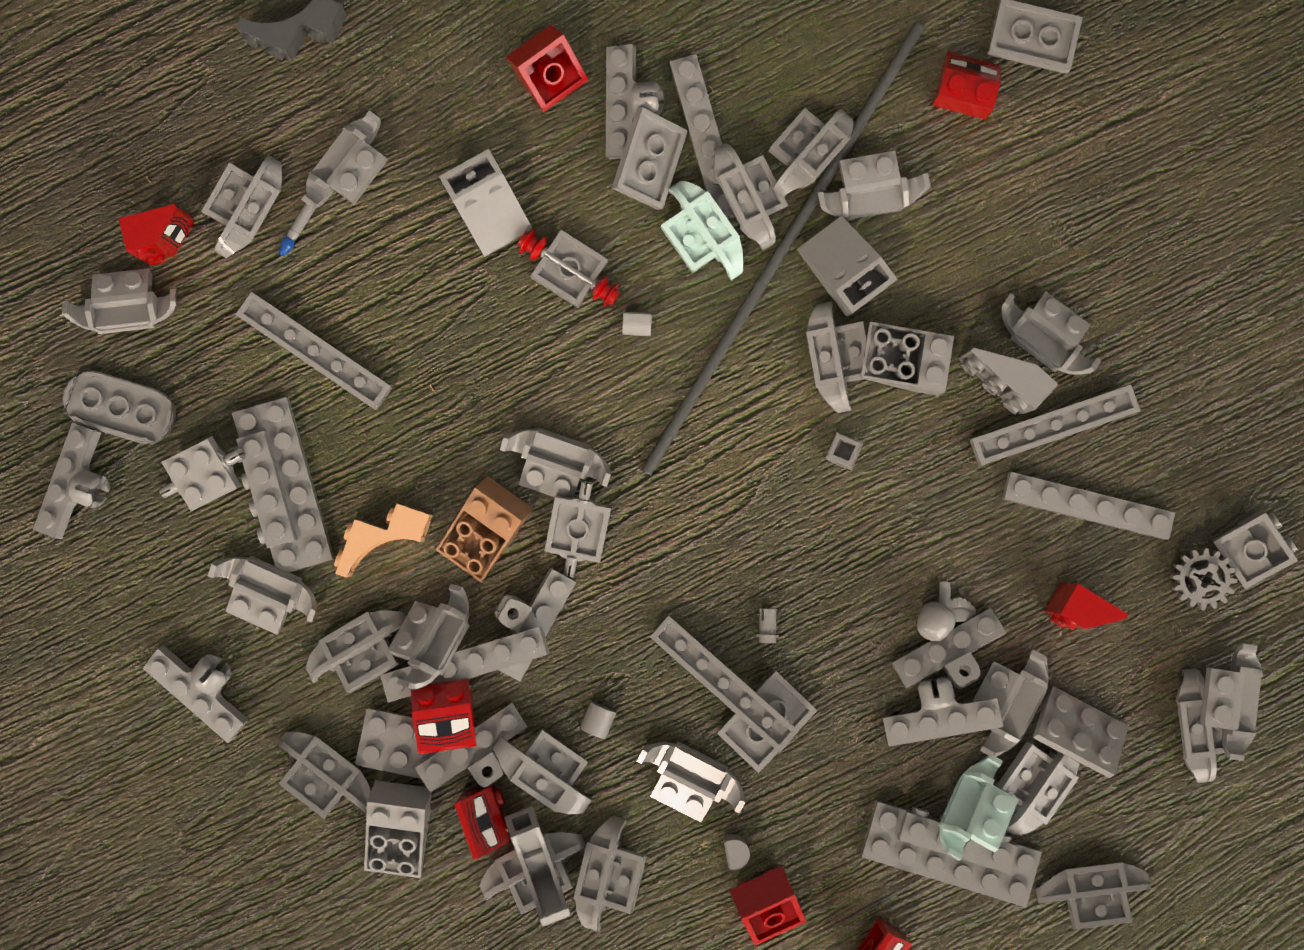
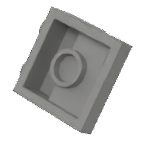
M1264 509L1240 521L1238 526L1213 539L1222 556L1230 559L1228 565L1236 569L1234 574L1245 589L1298 561L1294 555L1298 551L1297 547L1289 536L1283 539L1277 530L1282 527L1281 523L1273 512L1267 515Z

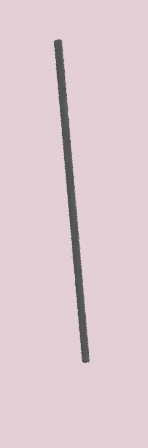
M914 24L854 122L851 139L848 144L844 146L827 166L643 466L642 471L651 476L818 204V192H825L839 170L840 160H845L924 31L925 27L922 24Z

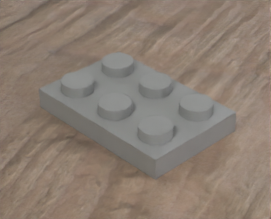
M1000 0L987 55L1068 74L1072 67L1083 17L1018 1Z
M643 107L637 108L612 189L656 210H662L688 130Z
M775 670L755 690L761 698L798 730L817 712ZM735 713L717 731V734L758 773L778 753L774 747Z
M1052 686L1047 691L1033 738L1096 772L1111 778L1116 774L1129 726Z
M370 707L367 708L355 765L421 778L414 767L437 752L418 754L413 717Z

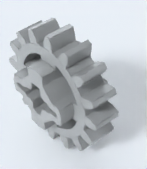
M1202 548L1200 554L1195 549H1191V557L1189 558L1185 555H1180L1179 557L1183 563L1181 565L1173 564V567L1178 572L1177 574L1170 575V578L1177 580V584L1171 587L1172 590L1181 591L1177 598L1182 601L1188 598L1187 605L1192 608L1198 602V608L1201 610L1206 609L1207 603L1211 608L1216 609V601L1218 600L1227 603V598L1224 595L1226 593L1234 594L1235 591L1229 586L1230 584L1237 583V579L1230 577V574L1235 572L1236 569L1226 566L1230 559L1227 557L1219 559L1220 552L1216 550L1209 555L1208 548ZM1205 560L1204 562L1202 561L1201 565L1198 567H1190L1193 563L1197 561ZM1218 568L1221 571L1222 581H1220L1217 574ZM1195 573L1198 575H1205V577L1208 578L1209 581L1213 582V584L1202 583V581L1199 580L1198 577L1194 576L1193 574ZM1185 576L1190 583L1189 589H1187L1185 584ZM1212 590H1216V591H1217V592H1215V593H1214L1213 595H1211V596L1202 597V596H1205L1206 592H1209V591H1212Z

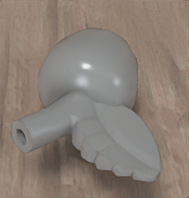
M939 582L938 602H929L922 607L917 619V630L922 637L930 641L939 642L949 635L956 622H964L971 619L976 614V608L965 598H951V582Z

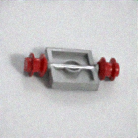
M535 229L530 233L526 231L518 242V246L521 247L519 253L529 252L531 261L539 257L542 258L530 276L531 279L579 308L590 289L593 290V301L598 298L604 300V308L608 303L613 306L621 294V291L618 290L619 283L614 286L608 283V276L601 278L599 281L597 280L608 263L607 258L563 230H560L549 248L546 247V236L541 239L535 237Z

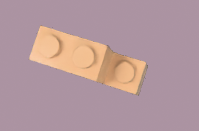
M396 504V507L391 508L387 515L386 524H389L388 529L355 519L353 524L350 523L345 531L344 539L347 542L344 550H340L335 559L334 566L337 567L335 574L343 577H352L360 561L374 548L386 542L399 539L424 542L433 515L402 504Z

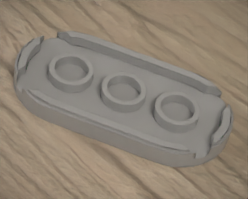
M83 372V374L72 378L64 389V408L67 409L69 417L75 423L142 444L157 443L171 433L176 422L175 406L164 392L102 372Z

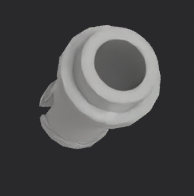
M759 609V634H756V637H759V643H776V638H779V635H776L777 609Z

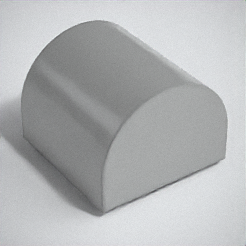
M638 312L623 313V335L651 336L652 315L650 313Z
M837 432L826 459L838 466L852 470L862 449L863 442Z
M590 701L580 729L598 738L606 739L617 711Z
M737 834L724 835L723 840L729 869L735 870L744 867L750 858L749 848L745 839Z

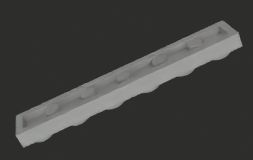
M697 55L670 61L669 66L705 191L710 193L727 219L734 218L736 216L718 180L715 179V155L712 149L722 145Z
M253 292L249 294L235 314L375 410H378L393 388Z
M1128 385L970 439V443L978 465L982 466L1137 413L1141 410L1132 385Z
M1008 472L1002 500L1163 540L1170 539L1175 512L1014 472Z
M670 616L650 636L651 639L779 753L799 732L797 728Z
M542 626L455 652L443 675L439 674L429 684L472 678L550 654ZM411 666L380 675L388 703L411 696L410 688L396 683L399 678L404 679L408 676L412 669Z

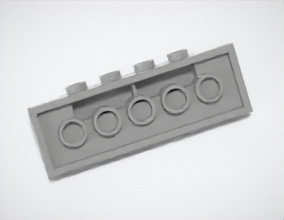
M284 397L233 412L232 416L239 437L236 439L238 446H235L233 450L235 451L238 448L243 450V452L235 457L245 453V459L238 461V463L243 462L246 472L241 474L242 483L246 490H251L253 500L249 501L250 511L253 517L258 516L261 525L260 528H257V536L261 544H266L267 548H270L275 567L290 573L334 560V554L289 398Z
M876 800L860 853L861 857L1027 907L1042 855L1040 850L1012 842V837L1005 834L996 852L970 839L965 843L962 859L958 861L945 853L941 845L940 826L938 825L943 815H940L939 819L930 817L929 811L918 807H913L911 811Z

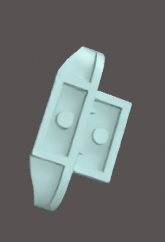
M680 181L669 188L670 194H673L681 204L680 208L682 211L663 223L661 229L690 271L693 273L716 258L726 269L730 280L743 273V250L740 236L710 193L686 181Z
M986 756L959 777L938 825L940 826V841L943 850L958 861L962 859L963 848L970 839L996 852L1000 847L1019 799L993 785L995 781L993 777L1003 760L997 757Z

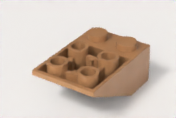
M487 476L474 488L436 551L482 583L519 532L533 508Z

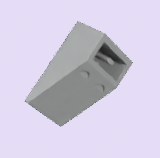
M489 149L439 176L484 257L522 237L526 231L531 232L533 230Z
M843 216L836 219L796 249L846 317L898 280L882 257Z
M869 322L860 378L913 392L939 396L946 391L954 336Z
M972 348L958 358L962 362V368L968 374L979 377L983 381L982 386L992 395L997 394L1003 399L1004 407L1013 414L1018 413L1022 415L1036 410L1058 386V383L1037 364L977 348Z
M375 780L367 801L364 871L421 878L432 792H429L427 787Z

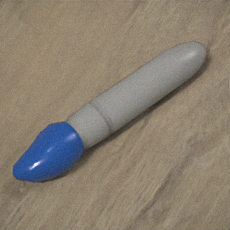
M305 203L287 236L281 241L279 250L281 256L288 254L293 249L295 240L301 234L315 208Z

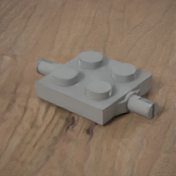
M210 436L161 462L172 482L160 487L159 492L162 493L169 489V491L161 495L163 498L178 492L190 511H193L241 486L234 473L232 464L244 460L245 453L234 457L243 452L241 448H238L226 455L219 448L213 436Z
M581 481L579 497L555 496L544 552L558 554L566 559L563 575L568 576L571 566L569 577H575L577 561L588 560L600 563L612 507L590 500L593 483L588 482L585 493L587 481Z

